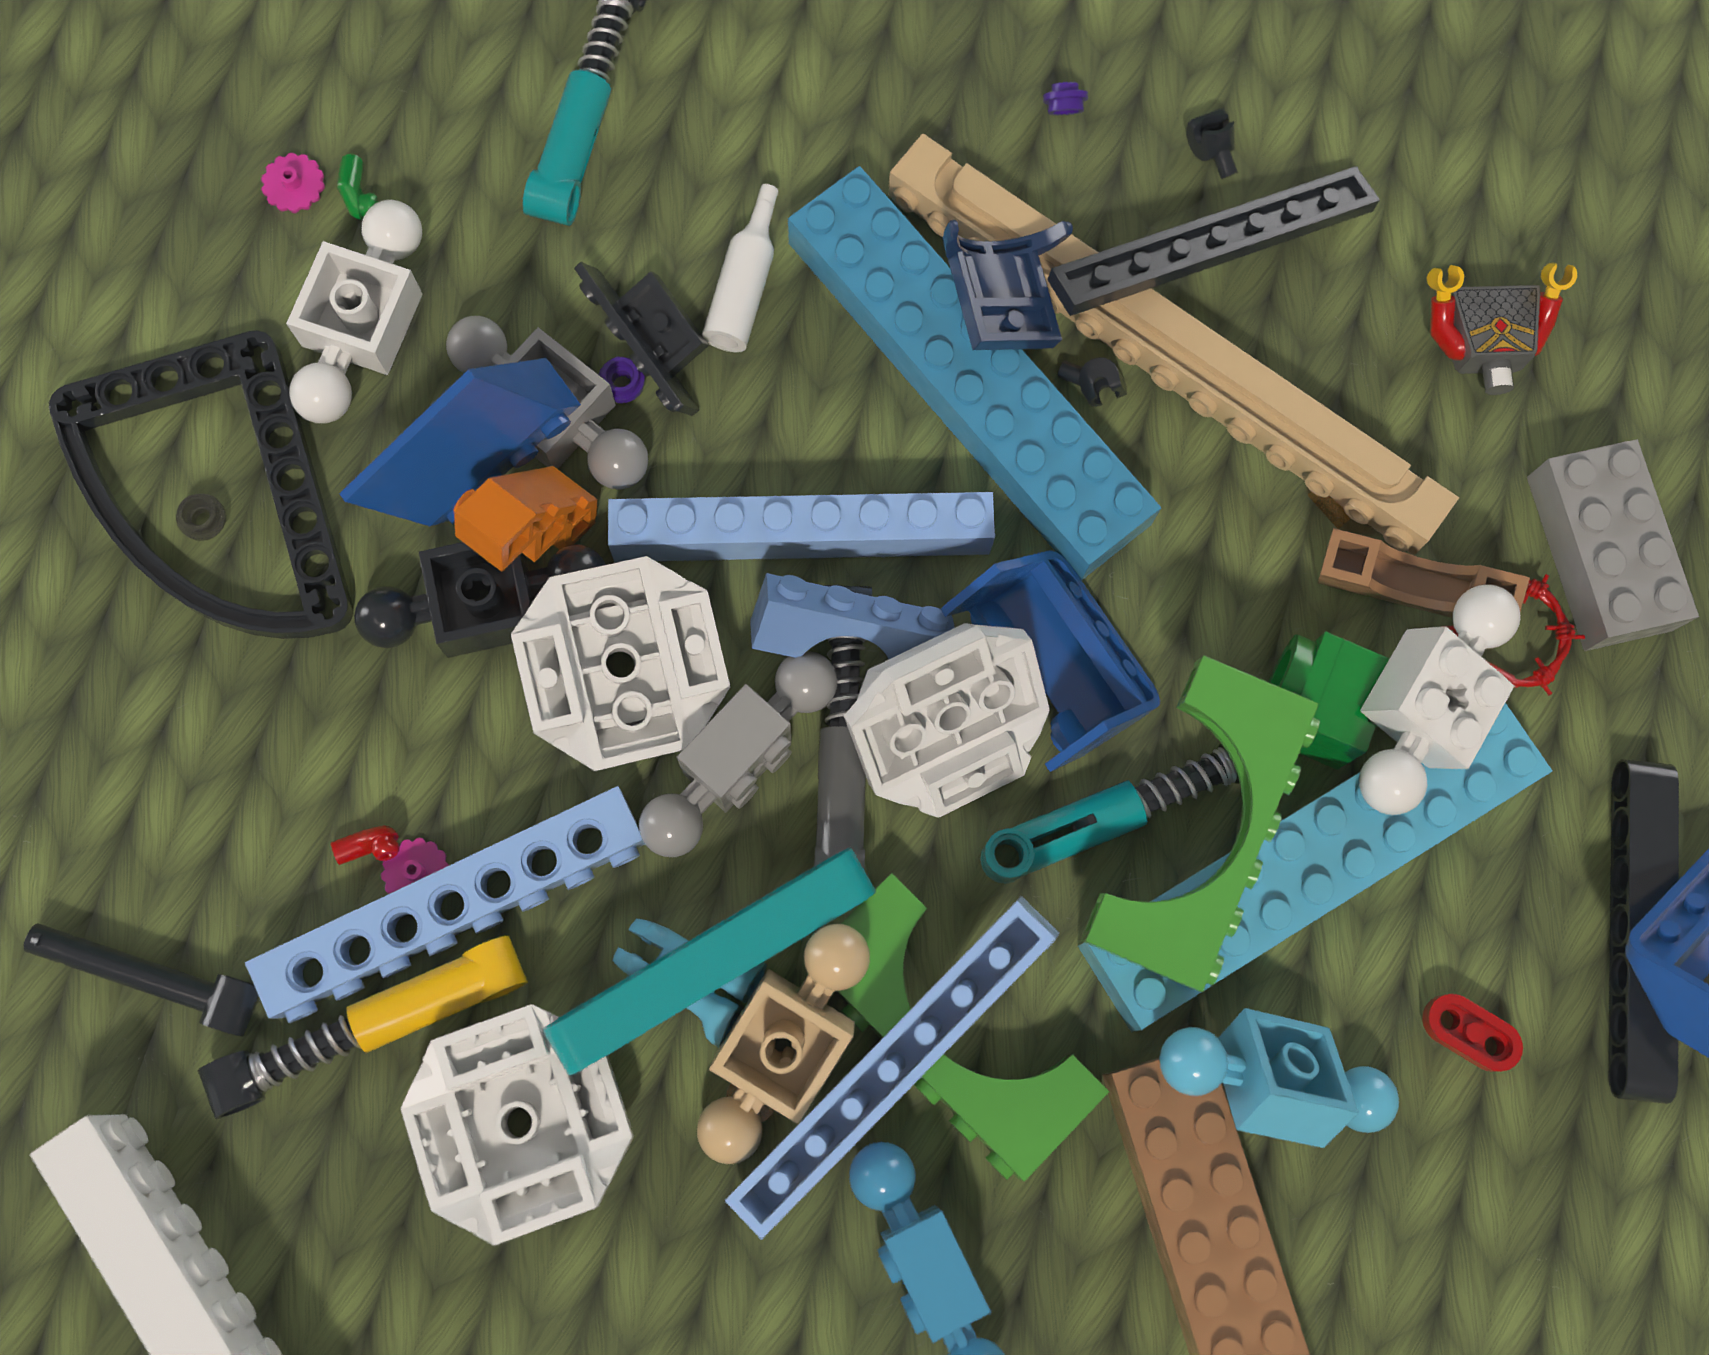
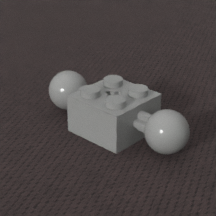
M468 316L453 325L447 336L446 349L450 361L461 372L465 373L468 369L547 358L581 404L568 416L571 423L564 431L551 439L545 437L536 446L539 452L535 458L546 467L554 466L558 469L576 448L580 446L588 452V467L591 474L603 486L611 489H626L642 479L648 467V452L643 441L628 430L610 429L604 431L598 426L616 406L610 384L539 327L512 355H509L507 353L506 337L502 329L491 319L483 316Z
M807 651L801 657L794 658L788 656L777 669L775 676L776 693L768 702L745 684L677 756L683 774L691 783L681 794L669 793L654 798L645 806L640 816V835L644 844L652 852L663 857H679L688 853L697 845L703 832L702 814L713 802L725 813L733 805L738 809L742 808L758 790L759 787L755 784L757 779L767 769L774 773L784 764L792 753L788 749L792 743L791 724L789 721L797 712L812 713L823 709L831 702L836 693L837 674L833 665L826 657L813 651Z

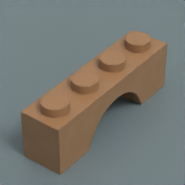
M1333 528L1318 584L1453 618L1454 607L1461 595L1479 585H1495L1507 590L1515 598L1521 611L1530 577L1482 565L1464 566L1432 561L1394 549L1382 540Z

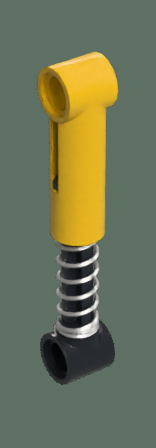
M509 936L498 937L466 951L458 959L347 1007V1018L345 1019L340 1015L338 1022L329 1026L323 1023L322 1029L313 1033L306 1030L304 1037L297 1040L289 1037L288 1044L278 1048L272 1045L271 1051L267 1053L255 1052L250 1054L248 1050H243L202 1066L198 1069V1073L215 1119H220L248 1109L266 1099V1091L268 1089L271 1090L274 1085L280 1086L284 1078H298L301 1070L314 1071L317 1063L324 1062L330 1064L334 1056L338 1054L348 1056L350 1049L358 1047L365 1053H368L473 1005L509 994L526 985L527 979Z

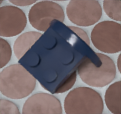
M957 220L949 221L943 233V243L972 350L1054 348L1062 340L1039 256L1056 247L1072 234L1073 226L1071 222L1061 221L1040 232L1015 239L974 241L958 235L959 226Z

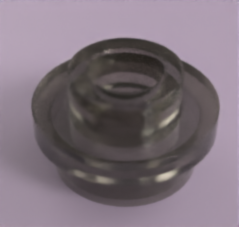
M194 494L186 497L179 504L176 522L180 531L188 538L196 541H205L214 538L222 531L226 522V511L221 502L215 497L208 494ZM208 512L210 514L209 519L204 524L196 525V519L201 513Z

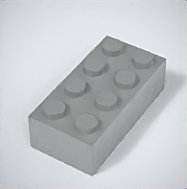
M1638 439L1549 458L1527 477L1578 634L1585 635V639H1580L1584 651L1671 632L1699 617Z

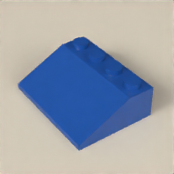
M547 358L468 369L339 494L347 503L423 525L434 526L448 521L455 525L454 507L469 489L477 490L488 478L505 475L511 468H519L531 461L539 452L536 446L545 437L551 439L564 431L571 423L568 416L581 404Z

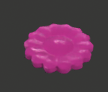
M288 153L286 157L278 156L275 158L274 163L266 166L267 173L261 177V181L264 184L262 187L263 194L267 196L269 204L277 206L281 212L289 210L292 213H297L301 209H309L312 203L320 200V193L325 189V185L322 182L324 179L322 170H319V165L315 160H309L305 154L297 156L295 153Z
M416 838L413 842L408 839L402 841L397 856L383 861L382 865L385 870L381 873V879L386 882L385 891L390 894L449 866L446 862V853L438 850L436 843L432 841L426 843L422 838Z

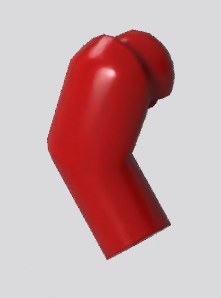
M383 825L361 830L332 841L331 848L338 865L371 853L377 860L387 861L396 857L400 851L397 842L399 835L392 827Z

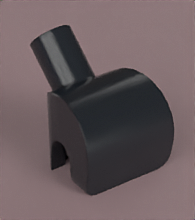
M1221 108L1190 120L1187 124L1186 135L1193 154L1201 161L1214 158L1221 180L1237 174L1238 171L1231 151L1235 150L1234 121L1229 123V115L1225 109Z
M1094 358L1085 363L1083 367L1065 360L1059 368L1058 378L1080 386L1083 395L1091 407L1102 406L1100 392L1103 388H1111L1116 398L1127 395L1124 378L1116 365L1107 358Z

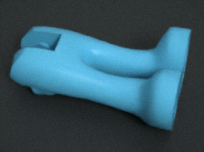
M637 918L628 929L645 943L652 944L661 949L657 959L689 941L662 925ZM619 947L613 957V962L617 967L629 976L649 964L643 961V958L637 954L629 953ZM760 963L720 988L743 1003L748 1002L763 978L767 963ZM713 992L686 1008L699 1017L702 1021L706 1038L717 1047L721 1046L742 1012L741 1006Z

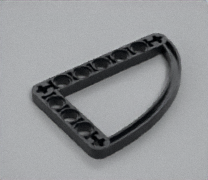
M258 330L244 332L58 388L50 398L49 411L60 447L74 480L90 509L111 539L131 562L162 590L194 612L225 627L251 635L279 639L312 638L338 632L346 628L351 622L354 614L353 604L300 417L290 400V382L282 354L268 334ZM261 346L264 350L261 353L263 366L268 372H260L257 365L251 359L254 356V348ZM220 358L224 361L223 370L219 375L212 378L201 376V367L206 360ZM165 371L177 372L178 381L172 389L168 391L156 390L155 382L161 373ZM123 384L132 387V395L127 402L121 405L110 403L109 396L115 387ZM242 385L304 611L272 612L247 608L222 600L196 587L176 573L156 555L137 533L117 504L100 472L85 431ZM274 385L281 388V396L275 404L271 406L258 404V394L264 387ZM78 400L83 405L77 407V415L72 417L67 411L72 409V402ZM99 402V404L102 406V409L99 410L93 404ZM279 427L292 429L293 437L287 446L274 448L269 445V437L275 429ZM291 469L304 471L305 479L298 489L291 491L282 489L281 479L287 471ZM305 511L314 512L317 516L315 527L308 533L300 534L294 532V518ZM316 554L326 555L329 558L327 571L319 577L307 576L305 573L306 561ZM326 588L329 598L336 605H340V607L333 610V618L327 619L322 613H318L325 609V603L322 594L317 589Z

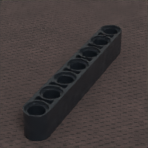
M1621 759L1617 762L1611 783L1608 1078L1611 1093L1618 1099L1669 1104L1674 1100L1678 1090V1039L1671 1036L1663 1028L1626 957L1625 948L1631 930L1679 880V778L1677 769L1672 764Z

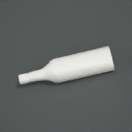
M763 184L761 186L749 224L741 232L734 235L730 241L702 333L707 343L728 352H743L747 348L773 260L774 247L769 238L768 228L779 190L770 184Z

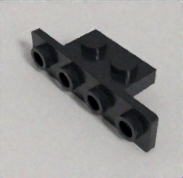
M583 262L577 264L574 269L582 279V282L579 284L581 291L593 304L597 306L600 304L608 316L604 321L609 330L619 340H625L633 350L630 358L634 365L645 376H651L658 385L659 389L656 391V395L659 400L673 413L677 411L694 416L700 409L676 377V374L703 352L709 344L659 275L650 271L620 298L599 269Z

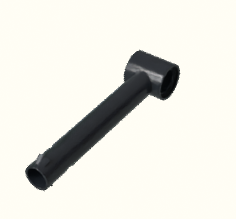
M39 923L32 926L24 941V951L57 963H63L71 968L201 1011L203 1013L199 1020L200 1024L236 1036L244 1037L259 999L254 984L218 973L215 983L80 937H74L69 933Z

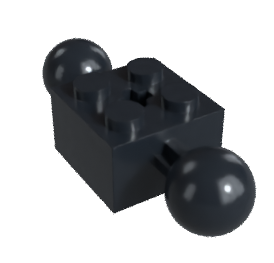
M464 542L419 551V557L427 594L410 597L407 593L395 587L381 586L365 593L357 603L354 614L355 625L359 634L368 643L376 647L393 648L410 639L417 625L432 622L436 644L447 658L513 644L511 633L524 617L549 577L604 566L606 564L599 553L584 545L563 547L551 557L546 568L532 571L528 570L526 556L521 553L502 572ZM480 590H488L489 594L484 599L475 601L480 597Z

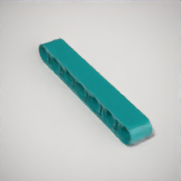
M852 847L844 849L545 1026L542 1031L569 1076L573 1075L874 895L876 890Z

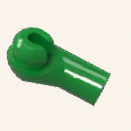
M346 154L341 158L337 189L350 215L363 221L368 209L378 203V197L374 193L363 194L361 179L364 162L357 155Z

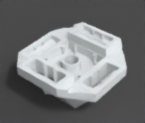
M532 1004L431 1040L424 1055L423 1063L401 1107L431 1211L476 1234L477 1237L492 1245L503 1243L598 1207L634 1137L608 1055L569 1076L542 1031L545 1026L559 1017ZM518 1107L526 1109L532 1118L531 1129L522 1138L514 1136L509 1131L507 1124L510 1113Z

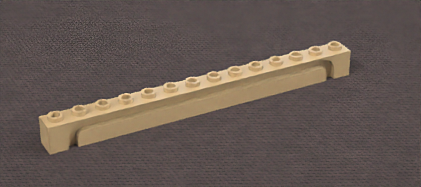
M923 133L890 172L889 196L892 197L894 203L903 211L908 213L914 212L926 220L931 229L942 237L950 220H957L959 236L974 241L1015 239L1056 225V223L966 163L964 167L951 159L952 153ZM1071 234L1065 241L1039 256L1056 314L1061 313L1073 321L1078 330L1086 337L1099 339L1111 347L1114 354L1124 363L1137 365L1146 371L1162 389L1175 391L1188 400L1192 409L1204 417H1212L1226 426L1230 435L1239 442L1250 443L1266 454L1268 461L1281 470H1290L1303 479L1305 485L1313 493L1321 497H1329L1338 503L1352 520L1373 527L1383 534L1385 541L1399 551H1407L1414 556L1430 540L1458 501L1459 497L1428 476L1423 480L1408 470L1411 464L1153 289H1148L1069 316L1047 280L1050 271L1054 267L1098 252Z

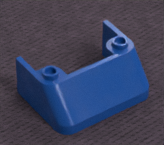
M1049 550L995 563L940 608L945 617L969 611L973 625L1023 629L1031 638L1045 693L1059 712L1051 720L1052 731L1050 736L1060 753L1045 763L1049 772L1086 755L1145 717L1160 705V697L1152 681L1073 567L1063 556L1055 551Z
M1709 849L1631 930L1625 948L1626 957L1663 1028L1671 1036L1708 1058L1709 984L1703 980L1709 975Z

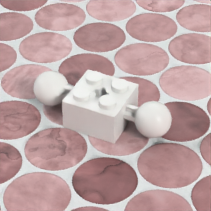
M384 200L368 209L362 221V235L368 246L366 255L324 241L322 242L286 324L300 345L322 353L318 363L306 365L294 375L289 388L290 400L294 409L308 421L330 423L341 418L346 413L352 400V388L348 378L345 376L350 363L386 375L390 372L423 295L411 270L393 264L395 260L404 259L414 253L422 239V225L418 215L410 206L403 202Z
M1479 585L1463 593L1456 602L1453 611V623L1458 636L1446 626L1407 629L1360 710L1361 713L1398 742L1394 749L1383 750L1370 757L1360 772L1359 787L1365 801L1376 811L1388 815H1400L1413 810L1420 804L1427 790V775L1421 763L1428 768L1469 769L1514 688V685L1481 657L1485 649L1495 648L1509 641L1519 627L1520 608L1515 598L1507 590L1495 585Z

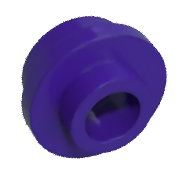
M1076 82L1053 84L1052 92L1043 95V103L1048 104V114L1082 113L1084 112V101L1088 100V92L1079 90V83Z
M612 358L599 371L598 375L610 384L616 403L630 402L636 399L644 389V374L639 371L630 358ZM621 376L630 379L629 384L625 387L615 386L614 381Z

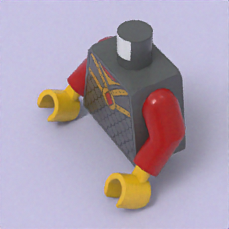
M1551 262L1544 266L1541 271V279L1547 288L1545 292L1541 293L1539 285L1461 287L1464 282V273L1460 267L1454 265L1448 267V280L1443 285L1442 269L1433 268L1427 275L1428 285L1431 289L1437 291L1436 296L1431 299L1430 335L1446 356L1452 359L1457 372L1461 374L1483 373L1486 394L1501 395L1508 393L1514 389L1512 372L1521 371L1535 356L1541 353L1547 342L1563 302V297L1559 295L1560 291L1570 288L1577 279V270L1574 266L1567 265L1562 280L1557 283L1554 281L1557 263Z

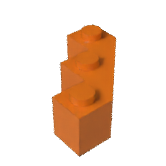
M554 466L491 477L477 490L469 489L457 501L454 507L455 536L502 572L521 553L535 562L552 545L559 550L563 547L574 545L595 524L598 499Z

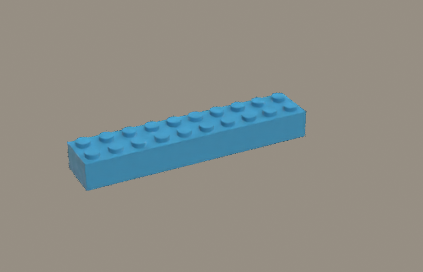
M860 166L788 218L789 245L1054 551L1069 562L1081 580L1152 525L1162 507L1022 349L972 350L951 268Z

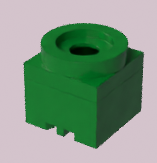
M1326 631L1315 641L1298 634L1292 637L1280 656L1268 683L1319 703L1314 718L1320 720L1317 733L1308 748L1302 746L1299 754L1338 770L1366 753L1376 724L1361 713L1360 710L1390 658Z

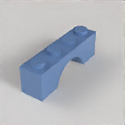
M768 573L765 575L750 620L752 649L794 658L803 656L811 647L826 639L839 636H853L876 644L885 652L888 659H891L955 628L952 615L945 617L937 607H918L900 603L888 596L873 597L852 592L842 586L827 587L805 582L803 579L792 575L777 576Z

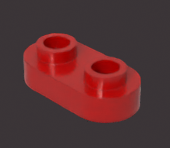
M1458 994L1439 995L1426 1004L1422 1015L1423 1026L1427 1034L1434 1041L1477 1067L1490 1072L1510 1070L1520 1061L1523 1054V1042L1518 1031L1509 1023ZM1444 1011H1448L1453 1017V1025L1450 1029L1445 1028L1441 1023V1014ZM1489 1037L1494 1039L1497 1044V1051L1493 1056L1485 1050V1041Z

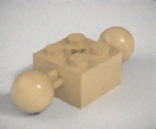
M831 924L822 927L811 936L804 952V963L808 976L800 988L767 969L717 1050L709 1070L732 1083L738 1089L733 1097H723L710 1103L698 1120L697 1138L705 1154L714 1161L723 1164H736L748 1159L757 1150L763 1132L762 1121L758 1113L764 1104L799 1124L853 1037L855 1022L828 1006L827 1002L834 991L846 990L859 983L868 970L870 963L869 948L864 937L854 928L843 924ZM775 1038L789 1039L792 1042L791 1046L793 1048L786 1047L782 1052L777 1051L774 1048Z

